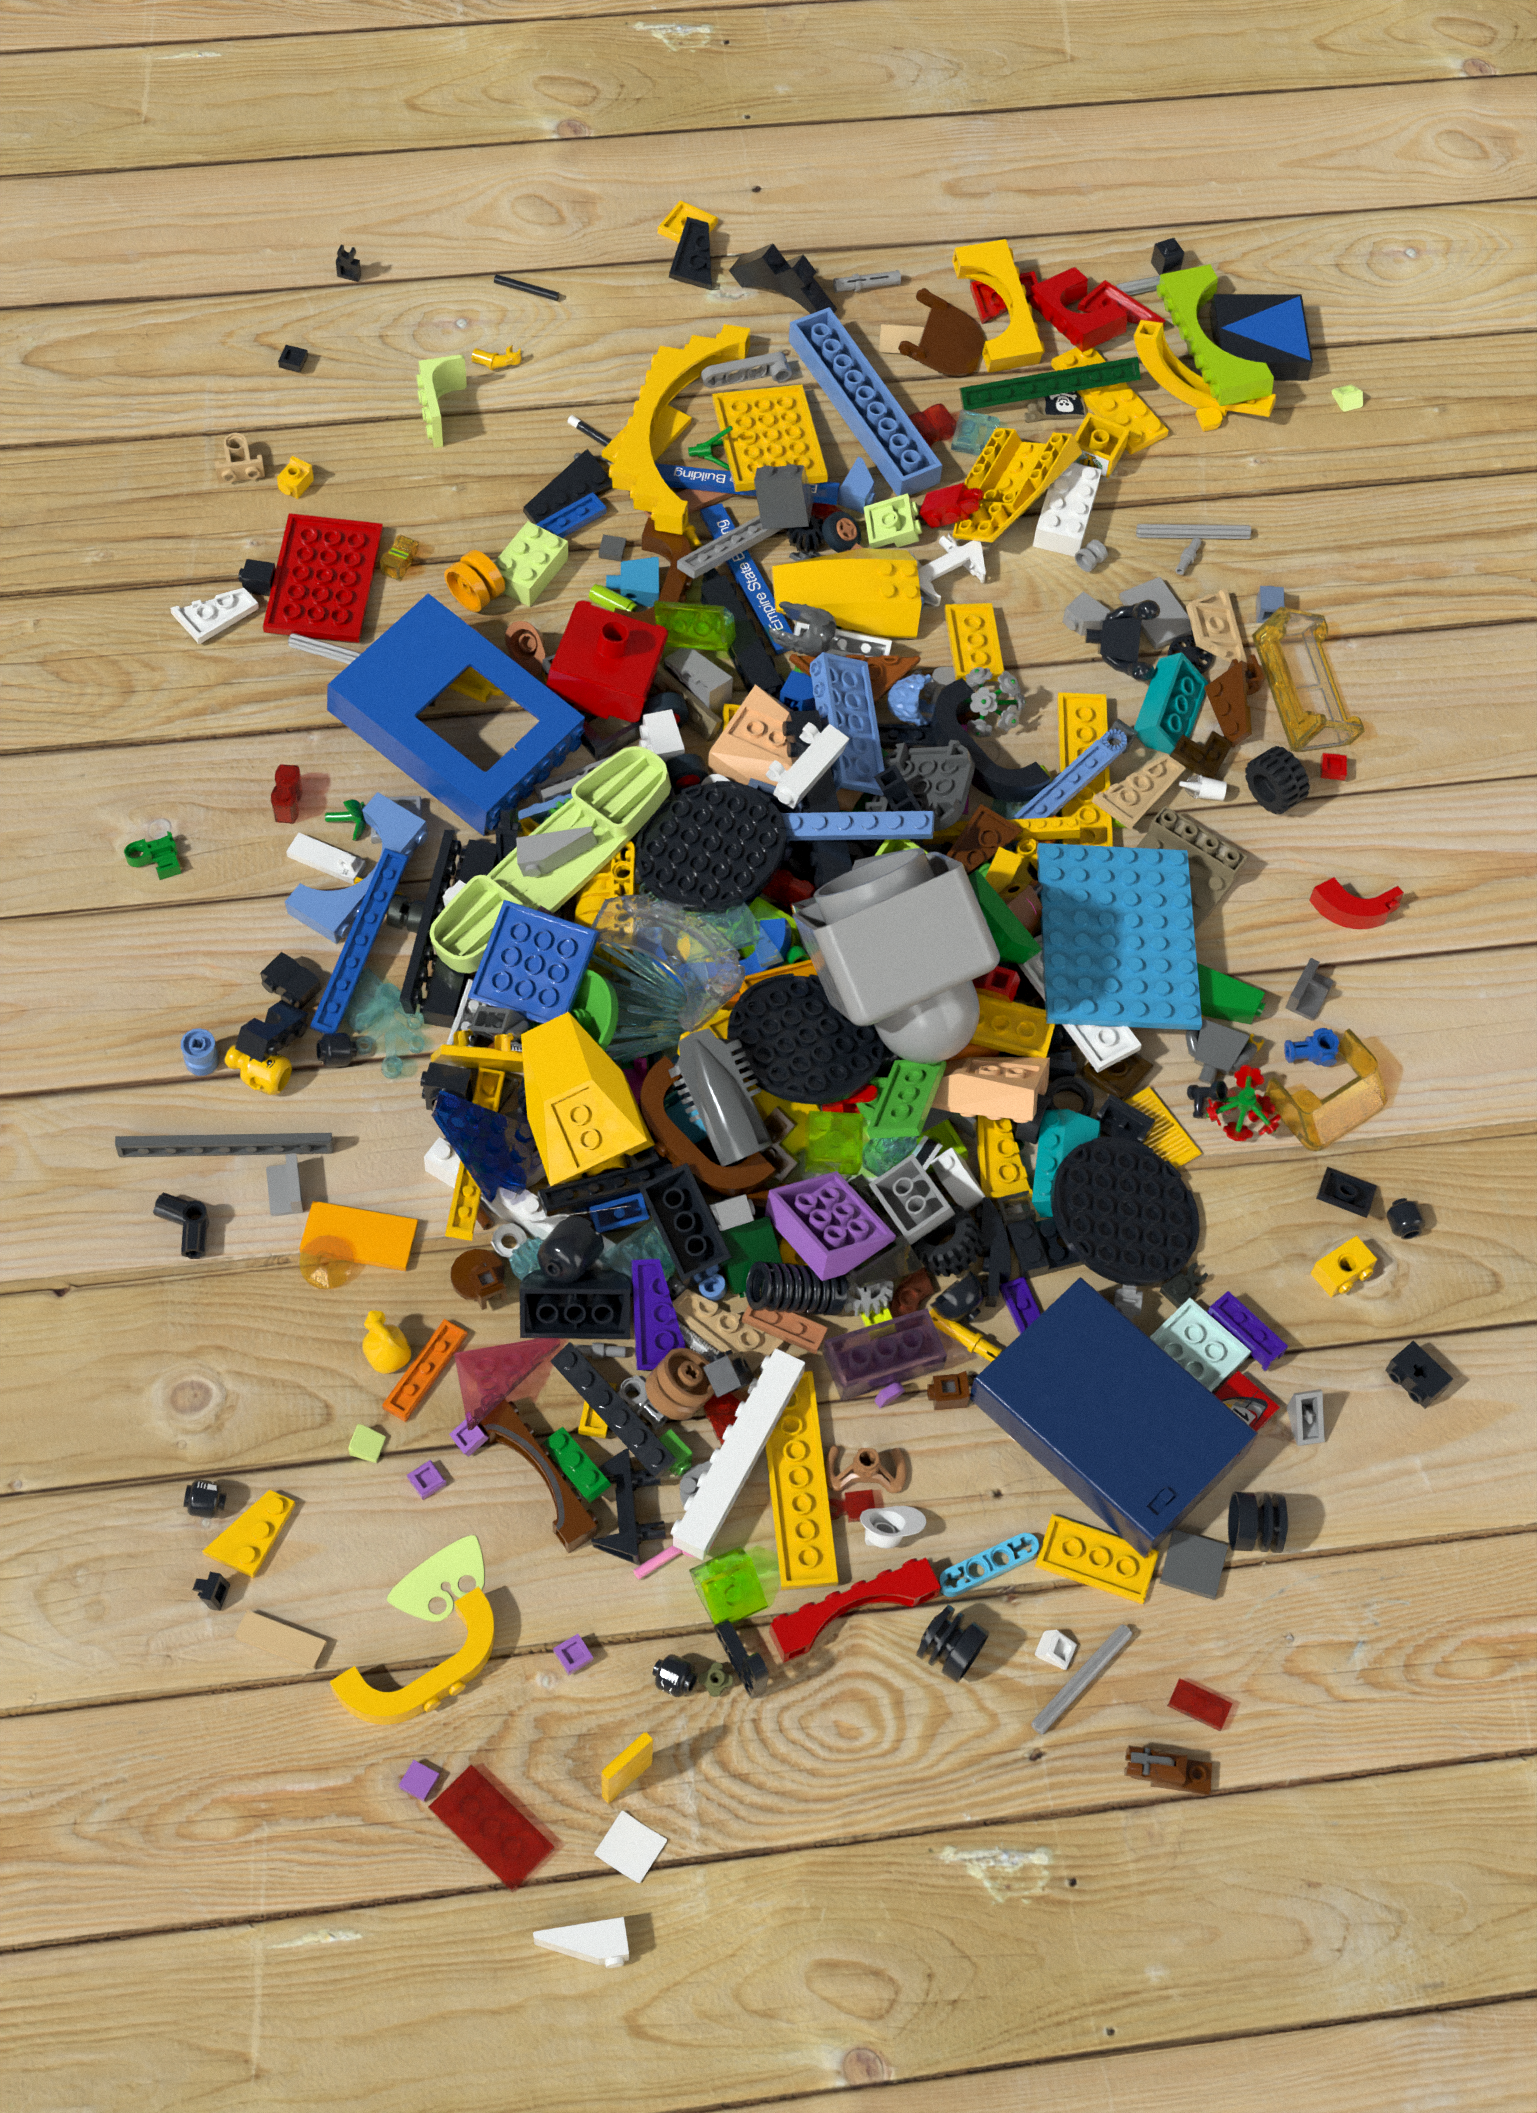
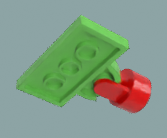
M895 1060L888 1078H874L862 1091L845 1100L820 1104L822 1115L829 1124L853 1123L855 1120L864 1118L871 1120L867 1129L870 1139L920 1136L947 1064L945 1061L933 1064H919L908 1060Z

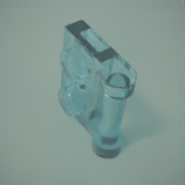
M961 410L951 450L980 456L996 427L999 428L1000 420L994 416ZM986 426L987 430L983 445L976 444L980 427Z

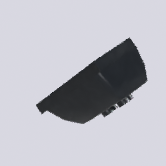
M537 1269L526 1275L520 1283V1338L630 1339V1283L627 1277L618 1270H587L575 1282L565 1284L550 1280L543 1274L541 1269Z

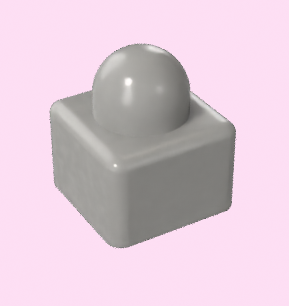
M922 848L897 852L864 864L833 879L814 893L816 903L804 907L793 914V918L830 1004L853 1024L858 1026L874 1024L881 1040L894 1054L919 1064H933L945 1061L957 1055L968 1045L977 1029L980 1015L979 999L972 980L992 971L999 963L1000 954L961 862L939 852L925 854Z

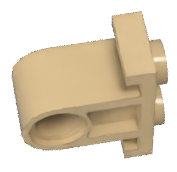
M240 433L227 435L223 442L227 463L220 464L219 461H214L218 484L265 477L262 455H257V459L250 460L246 437Z

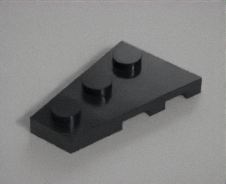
M687 217L669 272V278L708 290L712 289L709 223Z

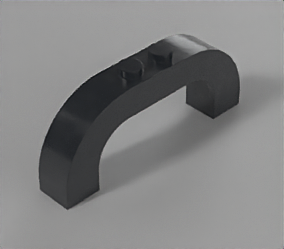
M963 678L947 685L937 698L931 718V731L938 746H949L950 740H957L968 749L975 762L971 784L987 796L1006 802H1026L1032 800L1050 783L1051 778L1037 762L1020 769H1006L995 764L957 720L958 716L971 711L970 705L973 702L971 695L975 692Z

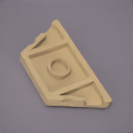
M1227 588L1221 589L1217 594L1212 595L1210 593L1202 599L1198 598L1190 601L1186 609L1196 646L1230 663L1233 659H1237L1238 663L1241 660L1247 663Z

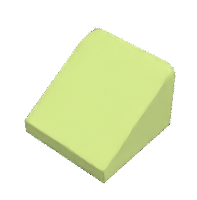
M1347 385L1332 390V395L1342 411L1345 412L1363 406V391L1357 387Z
M357 1424L349 1444V1454L377 1463L386 1436L364 1425Z

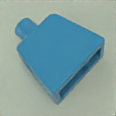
M659 557L622 561L621 575H606V587L608 589H621L622 596L632 600L639 606L653 607L659 599Z

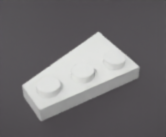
M245 588L216 595L215 599L205 602L197 600L193 601L190 606L183 608L175 606L170 609L171 614L198 644H201L258 610L259 605Z

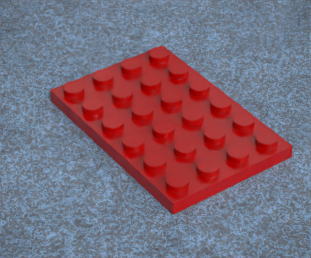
M289 513L264 618L263 632L283 635L295 633L310 638L360 643L383 533V524Z

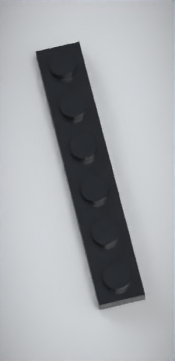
M569 1342L550 1361L654 1478L659 1479L678 1460L574 1344Z

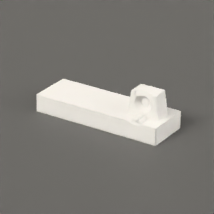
M301 833L297 834L286 851L287 857L353 885L355 877H360L366 867L365 860Z

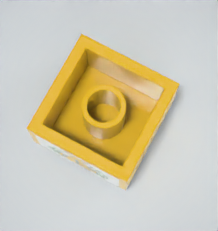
M1088 412L1074 436L1082 454L1073 463L1101 469V476L1109 479L1126 448L1130 429Z

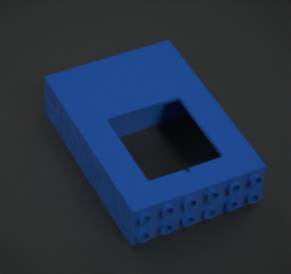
M429 593L328 684L327 711L482 836L490 830L494 831L498 827V823L501 820V810L507 807L517 808V803L522 798L527 799L534 790L533 785L537 783L542 784L547 780L550 771L554 767L559 768L564 763L566 756L571 751L573 753L577 751L582 744L581 737L584 732L583 725L585 720L582 714ZM469 667L474 668L539 720L515 744V747L511 748L487 772L478 768L416 718Z

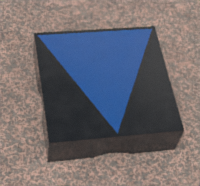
M1302 294L1213 295L1209 316L1212 337L1216 346L1236 357L1266 363L1275 381H1308L1313 359Z

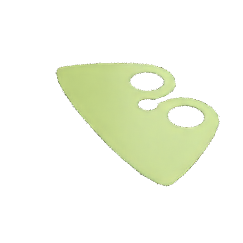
M470 1535L461 1538L431 1556L405 1576L391 1590L386 1600L403 1612L423 1620L436 1622L447 1618L452 1612L453 1600L447 1591L441 1589L443 1582H449L451 1591L461 1598L467 1593L459 1589L458 1581L461 1577L469 1575L475 1579L476 1587L479 1586L482 1591L484 1585V1566L477 1537ZM434 1597H441L447 1603L446 1610L441 1614H433L428 1608L429 1601Z

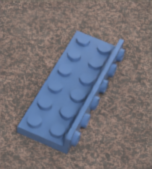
M822 652L810 663L813 695L816 710L819 711L822 729L824 730L830 724L850 738L844 752L831 765L835 790L837 792L841 788L883 796L884 794L874 778L875 775L884 771L868 663Z

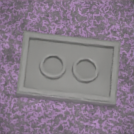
M1161 577L1119 594V599L1124 606L1133 605L1144 600H1152L1159 605L1161 612L1158 617L1141 621V630L1154 649L1170 644L1177 638L1193 634L1189 616Z

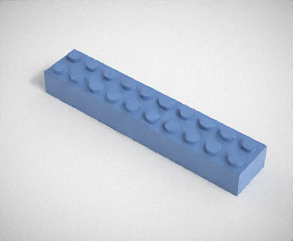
M828 307L790 322V344L896 495L901 496L907 493L912 495L939 484L942 471L941 462L831 308Z

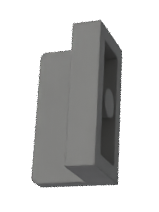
M296 1153L285 1154V1165L269 1166L266 1168L270 1213L273 1217L303 1213L299 1165Z

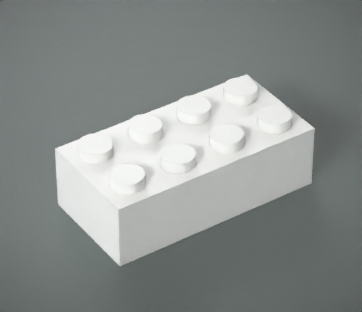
M1072 463L1048 488L1037 524L1033 547L1075 557V554L1082 546L1099 486L1101 469Z

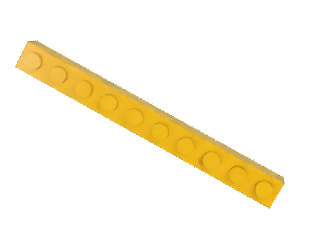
M1079 817L1008 820L1023 830V833L1013 841H1020L1026 837L1033 838L1034 840L1080 838ZM969 821L955 822L944 830L933 831V839H923V845L944 844L945 842L955 843Z

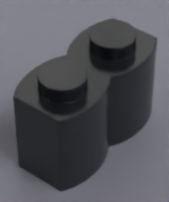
M283 952L260 972L261 984L269 993L275 992L281 996L282 1000L299 1009H302L322 989L320 979L315 974L300 966L294 959Z

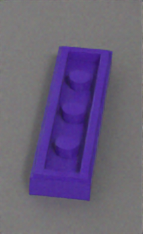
M1025 1277L999 1285V1290L1019 1334L1041 1315Z

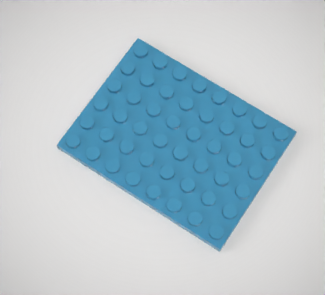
M1038 843V882L1043 887V891L1039 894V901L1043 906L1040 920L1046 1023L1200 1030L1202 1018L1187 850Z

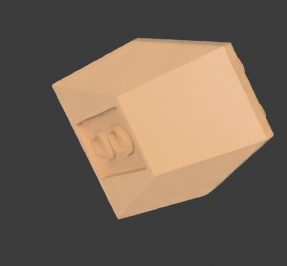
M755 684L709 751L708 770L715 774L723 775L733 782L748 785L750 778L777 786L778 782L770 780L766 773L770 770L769 766L774 760L780 762L786 771L792 766V760L787 756L788 741L787 736L783 735L782 724L786 721L789 712L793 710ZM845 788L838 790L836 794L840 810L852 812L864 792Z
M967 1057L946 1062L947 1066L931 1107L960 1113L964 1117L984 1115L991 1120L1011 1118L1018 1123L1033 1121L1037 1110V1095H1045L1048 1087L1050 1058Z

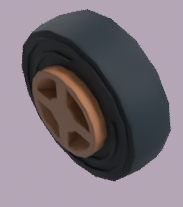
M842 511L834 512L823 522L822 532L824 539L835 552L840 553L851 550L856 543L860 545L862 539L861 530L855 519L848 513Z

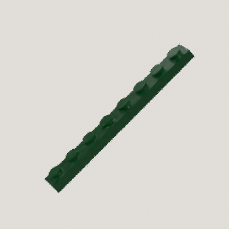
M1131 357L960 387L959 391L962 411L1136 381L1141 380L1138 357Z

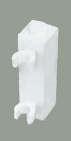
M810 722L805 725L799 737L804 742L811 743V745L788 771L776 760L769 766L770 770L766 773V776L770 780L778 782L773 795L793 809L844 752L850 739L830 724L822 733Z

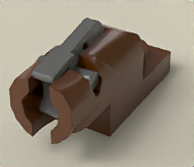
M1128 1745L1125 1761L1131 1762H1128L1127 1768H1124L1125 1776H1130L1137 1780L1151 1781V1787L1210 1794L1212 1763L1188 1760L1185 1754Z

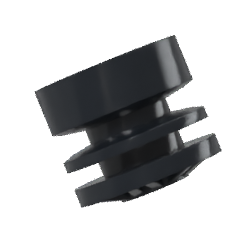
M1233 1492L1228 1511V1540L1231 1550L1253 1551L1257 1539L1261 1552H1268L1270 1548L1272 1553H1282L1288 1532V1513L1284 1495L1273 1494L1271 1498L1269 1493H1263L1259 1500V1505H1257L1254 1492Z
M947 1605L941 1613L934 1617L925 1630L916 1656L924 1659L932 1650L933 1653L928 1664L933 1666L941 1657L944 1658L945 1663L941 1673L959 1683L977 1658L990 1632L976 1622H972L964 1631L961 1629V1625L965 1615L959 1613L951 1622L950 1619L955 1608Z

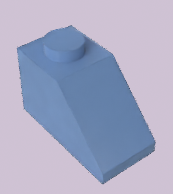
M857 457L839 489L838 504L864 514V507L874 503L876 493L873 492L874 481L861 457Z

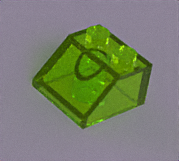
M741 1546L689 1569L696 1592L713 1626L726 1619L733 1624L768 1607L752 1558Z

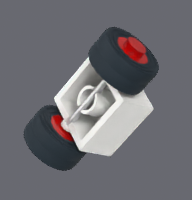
M674 692L653 696L646 701L642 711L643 725L639 726L642 740H639V745L652 751L665 762L671 786L675 795H678V788H687L700 784L709 774L701 756L697 754H684L685 748L679 733V729L689 719L684 698Z

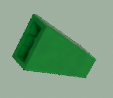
M1197 963L1201 1015L1250 1025L1255 1016L1260 1018L1266 1003L1262 1002L1265 992Z

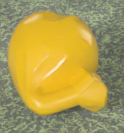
M372 1310L368 1313L364 1323L365 1328L369 1332L362 1340L363 1353L376 1372L390 1374L408 1364L411 1360V1349L401 1329L392 1324H384L386 1321L385 1314L382 1311Z

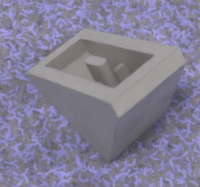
M1322 1390L1294 1393L1286 1409L1296 1444L1302 1446L1325 1442Z

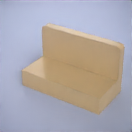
M880 323L879 351L900 353L898 347L901 341H909L918 346L924 326Z

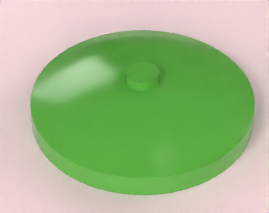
M586 970L570 1014L604 1051L610 1044L617 1026L618 999L612 984L604 976L591 970ZM533 1021L535 1027L542 1025L541 1023Z

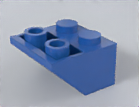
M792 670L780 691V702L793 711L816 710L812 678L805 673Z

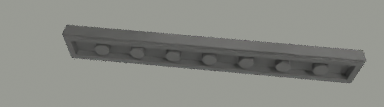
M332 1133L115 1136V1147L119 1157L334 1153Z

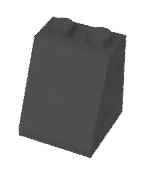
M789 464L786 466H763L757 468L754 484L762 529L809 527L814 498L804 465Z

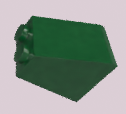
M769 1216L720 1231L732 1257L722 1267L731 1295L739 1293L740 1298L747 1297V1276L755 1262L782 1263Z

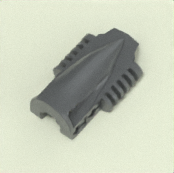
M709 1028L693 1032L678 1042L680 1057L676 1065L669 1069L668 1072L671 1078L682 1075V1079L673 1082L674 1086L686 1084V1088L677 1091L678 1095L690 1093V1097L681 1100L682 1104L694 1102L695 1105L685 1109L687 1114L695 1110L698 1111L699 1114L689 1118L691 1123L698 1119L702 1120L721 1166H726L771 1146L770 1136L752 1097L762 1092L759 1087L749 1091L748 1087L758 1083L756 1078L748 1082L745 1081L744 1078L754 1074V1072L749 1070L742 1073L740 1069L749 1066L750 1063L745 1061L738 1064L736 1060L745 1057L746 1054L741 1052L734 1056L732 1052L742 1047L740 1040L716 1038Z

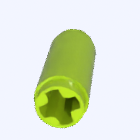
M595 584L589 592V599L609 611L614 612L615 608L637 612L638 605L632 600L603 585Z

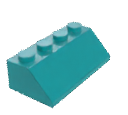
M1182 652L1159 658L1154 676L1151 679L1134 726V730L1138 732L1137 738L1146 747L1167 754L1172 752L1182 735L1190 738L1206 692L1204 687L1208 685V681Z
M1069 1109L1045 1110L1040 1124L1032 1203L1040 1218L1053 1217L1050 1192L1052 1180L1059 1164L1078 1145L1100 1137V1121Z

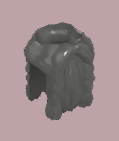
M787 601L780 602L779 606L788 618L810 625L803 636L770 628L769 634L773 637L775 643L783 648L798 652L799 654L804 653L810 657L818 656L822 652L826 653L830 650V643L835 636L837 625L835 617L831 613L821 608L808 606L807 604H792Z

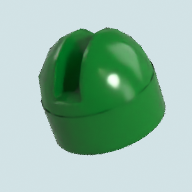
M793 946L787 951L786 957L789 964L809 960L806 950L800 946Z

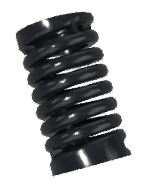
M757 1261L751 1266L747 1276L746 1296L749 1306L755 1311L766 1309L769 1312L785 1311L787 1313H813L815 1315L836 1316L841 1313L846 1303L847 1279L844 1274L822 1281L809 1265Z

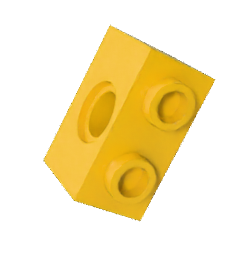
M1356 1235L1317 1261L1310 1274L1332 1298L1338 1293L1343 1295L1354 1286L1353 1283L1358 1279L1364 1281L1374 1272L1373 1267L1377 1258ZM1341 1266L1348 1267L1350 1271L1343 1270Z

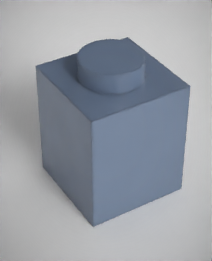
M1260 586L1256 598V623L1280 625L1285 610L1284 587Z

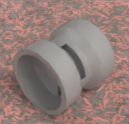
M1092 540L1086 545V549L1082 548L1075 554V561L1083 571L1090 572L1096 567L1097 563L1103 562L1108 557V553L1100 541Z

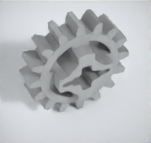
M860 1263L857 1269L853 1268L845 1274L847 1279L846 1313L855 1310V1316L858 1317L860 1312H864L865 1316L869 1317L870 1311H874L878 1315L880 1314V1307L887 1308L888 1301L893 1300V1282L890 1281V1274L883 1275L882 1267L874 1270L873 1264L870 1263L868 1268H864L863 1264Z

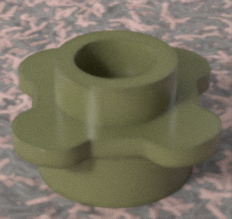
M716 1662L711 1665V1669L706 1673H700L698 1681L705 1686L710 1696L718 1697L726 1687L732 1686L733 1677L724 1672L721 1663ZM717 1677L718 1682H714L713 1678Z

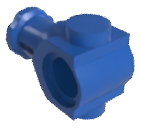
M1320 1028L1313 1032V1036H1307L1305 1041L1292 1042L1291 1040H1286L1284 1043L1286 1061L1293 1063L1294 1060L1308 1059L1309 1062H1313L1316 1065L1332 1066L1337 1063L1336 1055L1338 1053L1339 1039L1332 1029Z

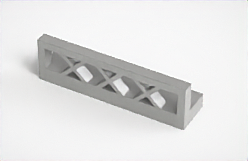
M611 757L545 780L542 784L537 783L533 785L540 803L552 800L560 795L570 794L572 787L578 781Z

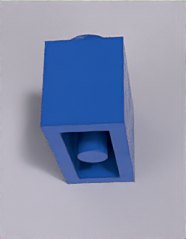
M641 1193L589 1208V1211H594L590 1212L594 1230L599 1234L649 1219Z

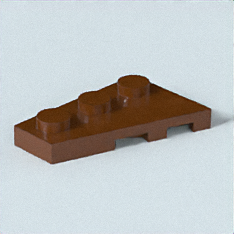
M1242 660L1204 687L1225 739L1233 743L1231 747H1235L1252 735L1250 707L1247 706L1249 686L1245 680L1247 663Z

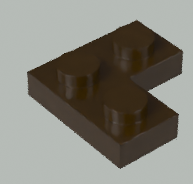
M1215 731L1208 735L1202 747L1185 735H1182L1169 756L1197 775L1214 779L1233 743Z
M777 1106L763 1121L772 1145L758 1152L775 1168L773 1175L780 1182H783L801 1161L782 1144L798 1123L780 1106Z

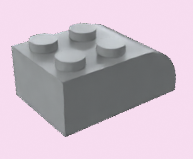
M913 1154L869 1184L910 1245L955 1215L948 1202Z

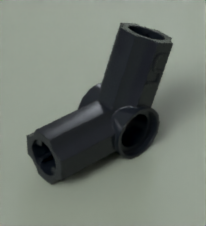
M163 1192L155 1202L154 1215L183 1226L182 1256L189 1259H200L206 1256L207 1228L210 1222L205 1205L200 1201L194 1200L189 1202ZM194 1215H201V1217L196 1220L190 1219Z

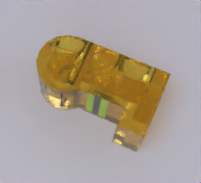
M398 535L393 546H391L387 553L384 552L380 558L382 575L401 582L417 554L419 542L406 536ZM390 566L396 568V572L389 569Z

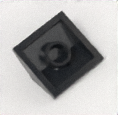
M1327 1167L1316 1199L1367 1218L1377 1186Z

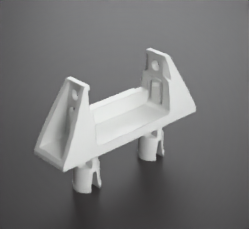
M948 533L947 539L945 536H942L939 540V544L948 554L924 566L917 560L920 593L925 599V603L936 607L940 606L941 596L935 592L931 581L960 566H964L973 576L976 575L981 583H984L986 572L981 541H971L960 546L952 535Z

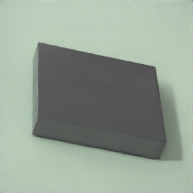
M1173 1529L1159 1583L1214 1600L1228 1545Z

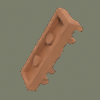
M748 1305L742 1317L743 1323L814 1354H817L828 1331L827 1327L793 1312H769L766 1309L755 1311Z

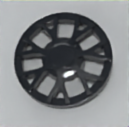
M1183 636L1174 640L1168 649L1167 656L1174 655L1172 650L1180 651L1196 666V669L1201 674L1208 670L1212 662V653L1206 651L1205 654H1200L1199 650H1202V648L1191 646V642L1195 643L1193 636ZM1184 642L1186 647H1181L1179 643ZM1199 658L1206 661L1207 664L1203 665L1198 661Z

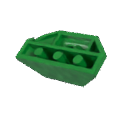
M977 869L971 873L968 878L999 951V962L1024 964L1038 954L1042 948Z

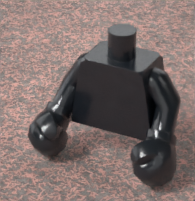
M1152 600L1120 606L1107 613L1105 619H1101L1100 630L1086 629L1085 643L1098 644V654H1101L1102 660L1114 670L1126 673L1138 682H1147L1154 676L1155 669L1149 663L1138 662L1141 621L1158 617L1161 612L1157 602Z

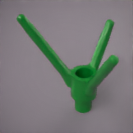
M729 426L704 443H699L695 447H688L689 457H704V459L712 461L730 471L727 463L713 456V448L723 444L720 438L733 430V427Z

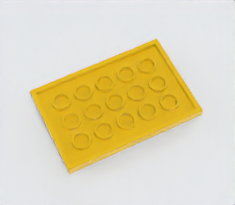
M802 384L712 394V402L720 432L729 426L733 427V430L722 437L735 492L755 490L754 479L756 470L763 466L804 465L809 484L828 482L827 470Z

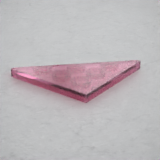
M539 1338L454 1353L468 1431L473 1430L560 1346L559 1338Z

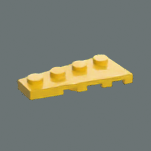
M976 1115L979 1186L983 1193L992 1201H1032L1033 1192L1029 1187L1028 1176L1019 1156L1018 1144L1013 1137L1010 1119L991 1120L984 1115Z

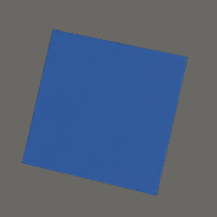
M504 900L468 998L492 1007L511 1009L525 1018L541 1024L564 1013H570L600 932Z

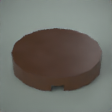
M472 1249L462 1253L455 1259L451 1267L450 1279L455 1292L460 1297L478 1302L468 1279V1273L478 1264L486 1263V1265H490L493 1263L502 1282H504L505 1270L503 1264L494 1253L485 1249ZM491 1278L487 1279L485 1281H482L481 1284L482 1286L491 1283L492 1280Z

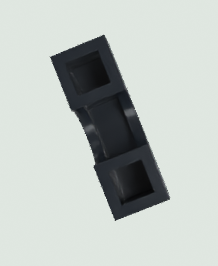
M896 764L874 776L894 812L923 811Z
M280 1000L268 1008L265 1022L253 1018L241 1026L235 1049L262 1063L270 1056L274 1057L282 1048L288 1047L291 1042L305 1034L308 1013L284 1000Z

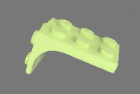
M463 355L418 361L419 374L416 375L418 389L421 388V390H417L419 404L424 406L421 410L423 421H426V424H428L426 425V434L428 439H432L434 448L443 447L441 414L437 400L445 393L463 390L467 387L465 358Z

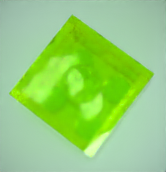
M809 1111L805 1122V1172L828 1174L837 1171L839 1174L858 1175L863 1164V1114Z

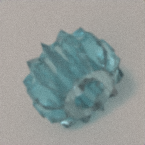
M539 1236L533 1240L528 1238L525 1243H520L518 1249L512 1251L513 1255L509 1258L510 1267L513 1269L512 1272L515 1276L519 1277L520 1280H523L532 1271L540 1269L537 1253L544 1240Z

